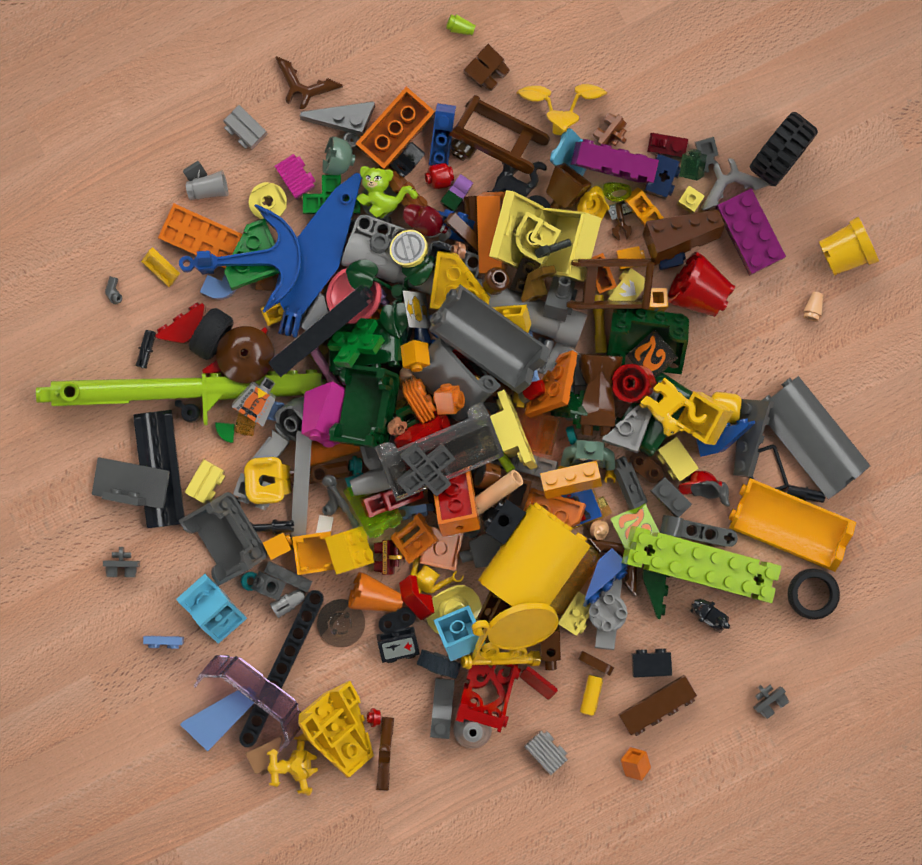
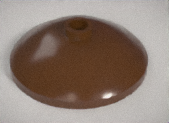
M240 326L228 331L221 338L216 352L217 363L223 374L230 380L242 384L256 382L265 377L271 369L268 362L274 357V348L269 337L261 330L251 326ZM247 350L248 355L242 356L241 352Z

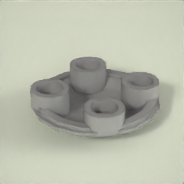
M611 593L600 595L599 599L590 605L589 617L592 624L604 632H612L621 628L628 614L623 600Z

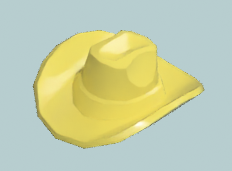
M456 585L448 588L432 598L435 613L426 619L433 631L439 634L434 623L435 619L469 605L476 620L482 608L479 596L472 588L465 585Z

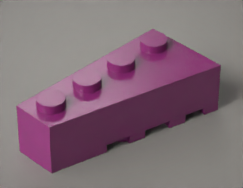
M588 139L575 143L571 165L641 184L654 183L659 160L648 158L643 154H632L624 149H611L612 146L606 144L595 145L594 141Z

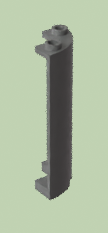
M461 284L455 290L451 289L447 293L446 300L438 312H435L430 319L432 323L429 330L518 394L531 385L534 371L547 362L549 348Z
M799 376L793 380L789 378L781 384L783 388L772 397L767 395L762 399L763 401L775 402L774 407L770 408L768 417H770L768 425L827 499H830L871 465Z

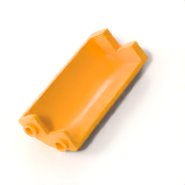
M749 478L747 484H743L739 491L741 498L736 510L732 509L728 519L731 520L729 528L836 572L843 560L846 546L853 536L856 522Z

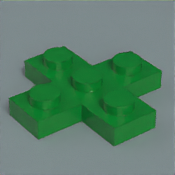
M322 175V194H303V214L317 213L334 189L341 185V175ZM346 196L344 201H348L350 197ZM357 199L353 214H360V202Z
M360 318L352 332L336 331L327 346L330 351H339L333 360L337 367L352 368L360 353L377 354L385 340L382 335L373 334L378 326L375 319Z

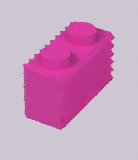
M292 154L275 165V168L297 200L303 194L315 188L313 183L316 180L310 172L306 173L303 169L306 165L301 157L298 156L296 158Z

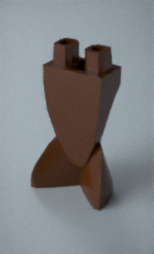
M579 353V367L587 383L581 404L588 414L579 418L582 435H592L593 425L600 426L599 436L607 435L612 431V427H615V407L611 386L613 385L612 378L615 371L621 367L622 356Z

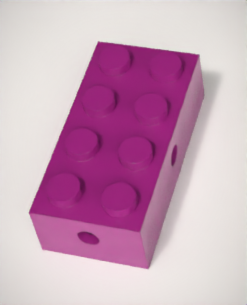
M752 188L715 207L716 210L720 211L725 228L749 276L786 257Z

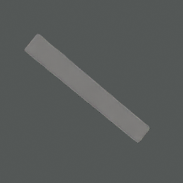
M297 431L292 503V520L294 521L292 528H294V532L291 533V536L306 535L312 440L301 434V431Z

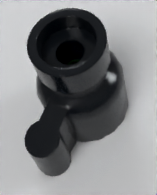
M181 400L175 401V406L182 409L181 415L185 421L194 423L200 419L201 410L197 405H184Z

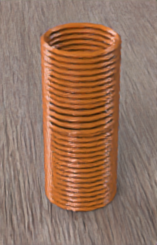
M313 440L311 443L310 466H316L332 459L360 452V446L339 443L333 447H325L323 444Z

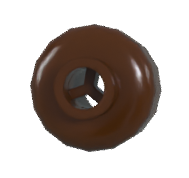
M492 268L483 276L482 286L491 295L501 294L509 285V275L502 268Z

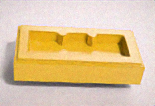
M153 247L141 261L168 287L173 285L180 275V272Z

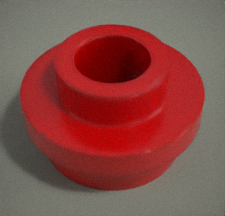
M371 708L370 712L367 713V723H370L371 727L381 723V712L375 708Z

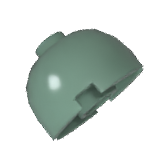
M333 136L330 137L324 152L327 154L326 160L323 159L322 170L323 173L338 176L344 174L349 169V166L354 165L355 155L352 154V147L346 140Z

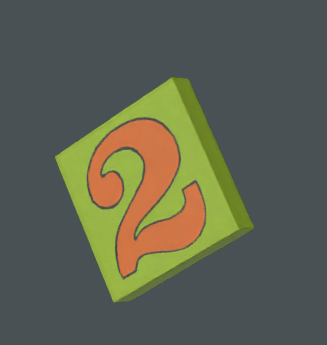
M646 504L610 518L624 549H630L632 542L627 541L631 526L651 530V536L653 532H659Z

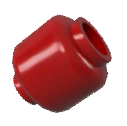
M446 163L429 166L428 173H425L426 184H430L432 189L436 190L450 187L452 181H454L452 167Z

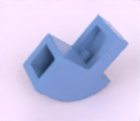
M225 274L222 281L207 275L200 293L212 299L224 300L231 297L237 289L231 291Z

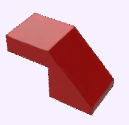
M409 575L399 582L402 601L420 620H425L435 613L432 595L419 594L416 576Z

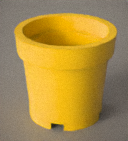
M859 217L849 221V225L819 241V245L834 276L867 263L871 265L879 262L875 249Z

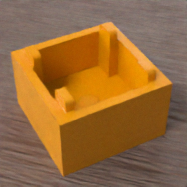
M331 531L292 537L297 575L335 570L325 540L326 537L332 536Z

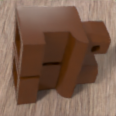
M489 44L464 69L466 76L474 80L480 87L484 86L489 91H492L498 84L491 77L495 72L502 78L510 72V69L504 63V58Z

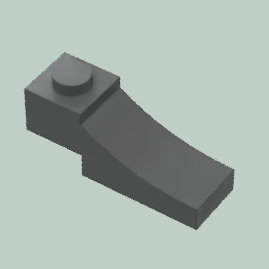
M435 679L430 737L449 739L455 680Z

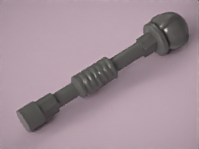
M326 475L322 480L323 485L334 493L337 503L348 516L352 528L358 527L357 519L351 514L348 504L337 490L336 478L332 475Z

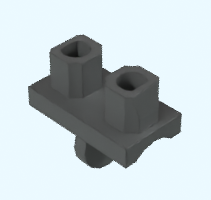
M119 547V552H112V558H119V561H103V566H106L107 577H118V567H125V577H136L137 567H140V561H124V558H131V552H125L124 547Z
M761 685L758 686L760 693L755 696L756 699L759 701L761 698H765L753 708L768 719L775 713L769 706L772 702L776 701L780 708L789 703L787 696L784 694L786 691L780 686L771 694H768L773 690L771 685L765 689Z

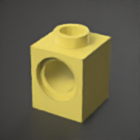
M688 186L677 205L693 214L705 196L691 186Z

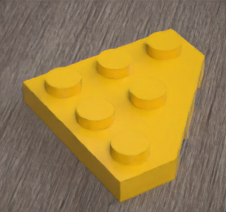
M438 251L430 308L440 309L446 300L447 293L451 289L455 290L460 284L489 305L490 296L459 255Z

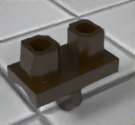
M522 256L510 289L523 294L527 275L538 269L541 263Z

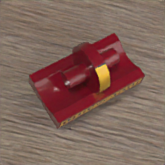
M382 540V542L374 543V553H382V561H375L374 571L380 572L382 575L395 574V567H399V559H405L404 556L399 555V549L395 548L392 540Z

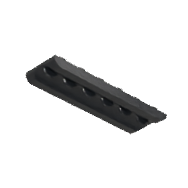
M172 410L134 414L139 465L170 471L164 508L160 509L144 505L147 528L180 525L179 520L185 516Z

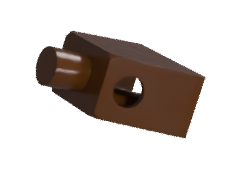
M566 163L555 166L546 190L547 195L553 199L550 208L561 210L562 207L567 209L575 206L591 187L592 183Z
M559 624L552 635L540 642L541 661H545V670H556V661L561 660Z

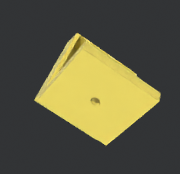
M506 190L489 256L516 269L520 264L522 256L533 260L519 250L515 237L517 228L525 213L529 212L562 231L556 243L566 239H570L572 243L570 247L551 253L546 262L541 264L540 267L554 265L556 273L549 277L566 276L570 280L584 282L586 267L571 265V260L592 258L602 218L586 212L544 208L516 192Z

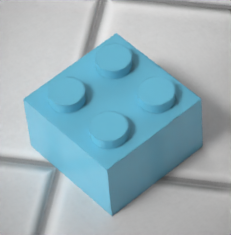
M469 605L434 620L450 661L472 653L480 637L473 634L471 627L476 620Z

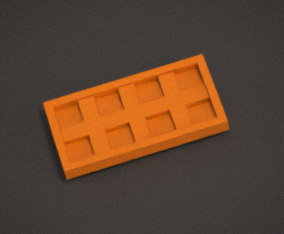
M173 203L158 239L196 256L197 251L210 250L211 254L221 257L233 254L243 234Z

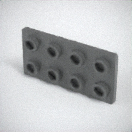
M99 457L97 459L92 495L100 496L105 500L162 509L165 504L170 471Z

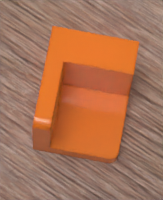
M630 747L621 759L623 770L627 777L642 781L651 769L646 751Z

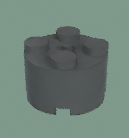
M304 397L290 400L275 413V428L285 440L296 442L297 431L302 430Z

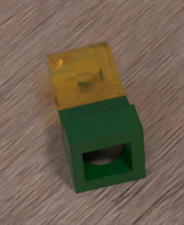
M405 397L396 401V415L400 417L402 422H407V428L420 422Z

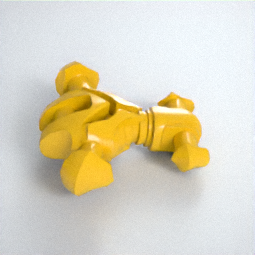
M302 733L298 737L293 738V740H297V748L292 751L287 761L282 759L277 762L278 751L275 749L267 752L270 759L267 770L271 774L270 786L278 787L281 784L278 774L285 775L289 772L295 781H299L301 789L297 791L298 794L302 793L310 796L313 788L308 787L306 779L318 771L317 767L311 768V760L317 759V756L304 750L305 741L308 740L304 733Z

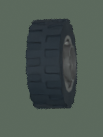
M423 649L417 661V665L428 669L430 672L455 679L461 667L459 662L450 661L448 656Z

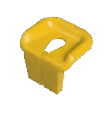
M253 458L245 465V493L250 502L254 504L278 503L283 500L284 495L292 493L290 466L282 464L279 458ZM262 475L275 477V483L262 486L259 483V478Z

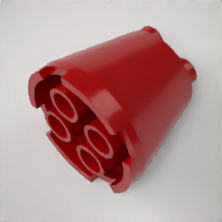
M698 252L692 253L685 261L687 266L685 265L680 273L676 274L667 294L669 297L668 302L677 307L715 317L719 310L724 311L728 305L727 298L734 291L735 285L704 255Z

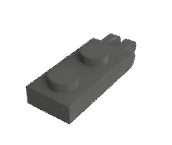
M624 456L616 459L614 474L629 510L647 503L632 464Z

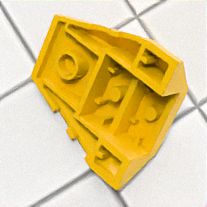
M347 681L323 693L299 714L298 724L307 740L347 778L351 777L374 756L369 734L365 732L363 724L365 718L364 715H361L359 708L360 698L351 681Z

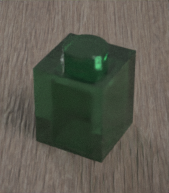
M690 149V151L682 155L679 177L696 181L703 178L707 155L702 154L700 150Z

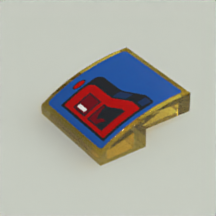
M594 488L562 495V497L586 504L580 524L572 527L573 529L605 517Z

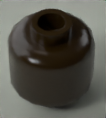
M456 138L450 145L452 155L462 161L471 159L477 150Z

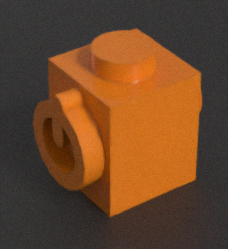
M450 383L442 384L434 392L433 401L436 404L437 414H456L463 408L465 397L463 392L460 391L459 386H452Z

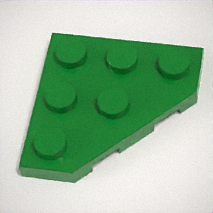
M265 219L246 225L243 235L232 255L265 250L275 245ZM227 266L224 271L231 291L280 273L272 266Z

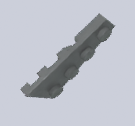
M742 399L739 420L748 418V422L755 421V424L737 440L733 475L753 477L760 454L758 448L763 443L765 437L763 436L765 425L769 424L770 417H768L770 408L774 407L775 402Z

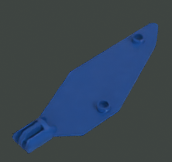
M359 173L353 174L334 189L297 237L301 251V269L293 289L280 301L284 312L278 334L283 335L285 332L286 336H291L292 334V337L297 338L303 314L339 268L362 180ZM349 196V200L345 202L344 198ZM279 273V276H278V280H277L276 287L279 285V283H280V281H281V274H280V273Z

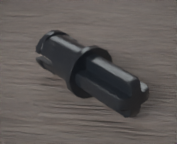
M145 330L141 347H138L140 351L135 366L147 369L151 352H153L152 347L156 332Z
M789 484L787 494L804 501L810 500L820 503L825 501L826 496L823 492L808 489L807 486L803 488Z

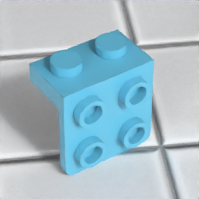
M568 128L561 135L557 148L552 151L550 162L554 166L566 163L583 176L586 171L585 168L571 165L575 143L583 141V139L572 129Z

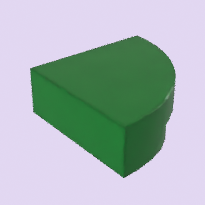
M215 422L219 436L227 442L234 443L235 424Z

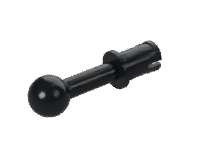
M274 519L271 524H253L250 522L256 532L273 531L274 535L283 532H294V528H292L294 526L293 520L277 521Z

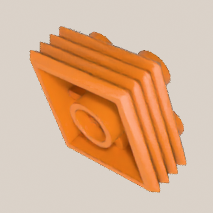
M412 376L408 380L405 379V382L402 381L403 395L421 424L434 418V411H436L435 403L430 394L427 395L422 380Z

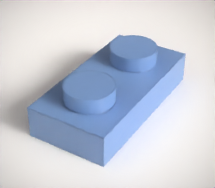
M143 636V644H148V648H160V645H167V648L179 649V645L184 644V637Z

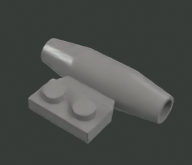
M394 435L390 436L389 446L385 450L393 454L399 452L394 441L396 439ZM360 447L364 463L371 471L350 480L354 496L378 493L400 486L397 479L407 472L403 461H387L377 453L376 449Z

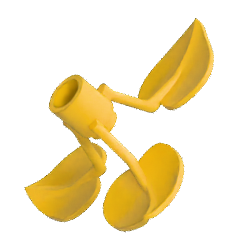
M592 84L578 85L574 89L577 94L570 110L564 112L552 109L551 100L548 97L551 95V91L545 87L527 86L518 90L516 94L529 101L546 100L549 107L547 118L553 123L552 133L562 135L568 127L579 121V116L573 112L578 98L596 99L606 95L607 91Z

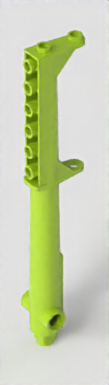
M289 370L281 378L275 371H269L265 376L275 382L270 392L276 397L305 395L306 391L326 384L325 379L321 378V373H317V370H306V374H298V370ZM205 373L202 374V378L51 381V387H36V402H51V406L126 404L136 400L202 397L203 423L205 426L208 425V411L218 400L237 399L250 383L234 382L227 377H221V373H210V377H206ZM263 377L259 381H256L255 383L261 385L265 377ZM70 387L75 389L73 397H69L67 394Z

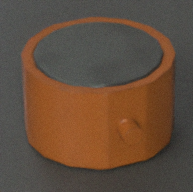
M484 460L481 461L474 475V487L486 490L497 482L501 476L500 465Z

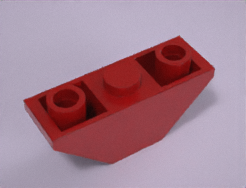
M195 303L189 307L190 311L185 315L181 313L173 318L174 322L172 324L161 326L157 329L156 338L180 344L190 342L194 331L205 316L206 306L204 303Z

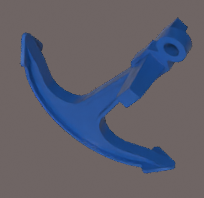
M255 204V208L278 234L277 242L273 247L221 257L211 254L210 250L197 251V256L194 260L190 256H183L179 260V266L186 273L196 268L202 275L214 274V270L218 266L275 267L281 274V281L262 310L265 313L284 299L293 289L301 269V251L298 239L288 223L272 211ZM185 262H190V265L188 267H185L183 264Z

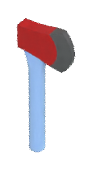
M529 330L528 334L533 337L532 331ZM537 370L534 371L531 385L518 394L521 402L525 404L545 393L544 381L539 379Z

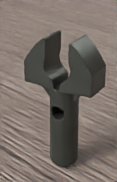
M566 239L549 246H542L535 250L536 257L542 258L555 251L570 247L572 245L571 240Z

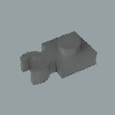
M714 137L695 141L699 160L705 159L703 166L705 172H709V164L713 163L715 165L718 163L714 160V157L718 156Z

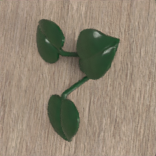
M425 255L424 260L419 265L410 268L402 267V273L407 276L404 279V285L396 284L393 287L375 278L379 269L370 260L353 262L347 267L346 274L350 285L354 289L360 285H363V287L367 286L370 289L373 281L391 290L392 296L397 300L393 301V305H385L382 308L380 320L383 327L390 334L401 338L409 326L405 303H402L404 302L403 291H409L408 280L413 286H420L428 280L434 267L435 258Z

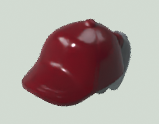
M410 204L405 207L403 211L404 221L425 237L433 238L439 236V241L444 242L451 236V229L444 225L443 218L436 209L416 204Z

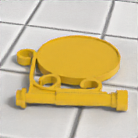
M525 603L502 611L490 623L486 620L475 622L471 628L473 634L480 637L472 655L468 654L461 657V666L466 669H471L472 665L527 664L539 666L541 663L540 652L530 651L527 653L526 647L538 644L553 634L559 623L555 609L543 603ZM487 635H488V639H489L490 643H486V644L483 645V643H484V641H485V639H486V637H487ZM499 648L509 650V652L499 653Z

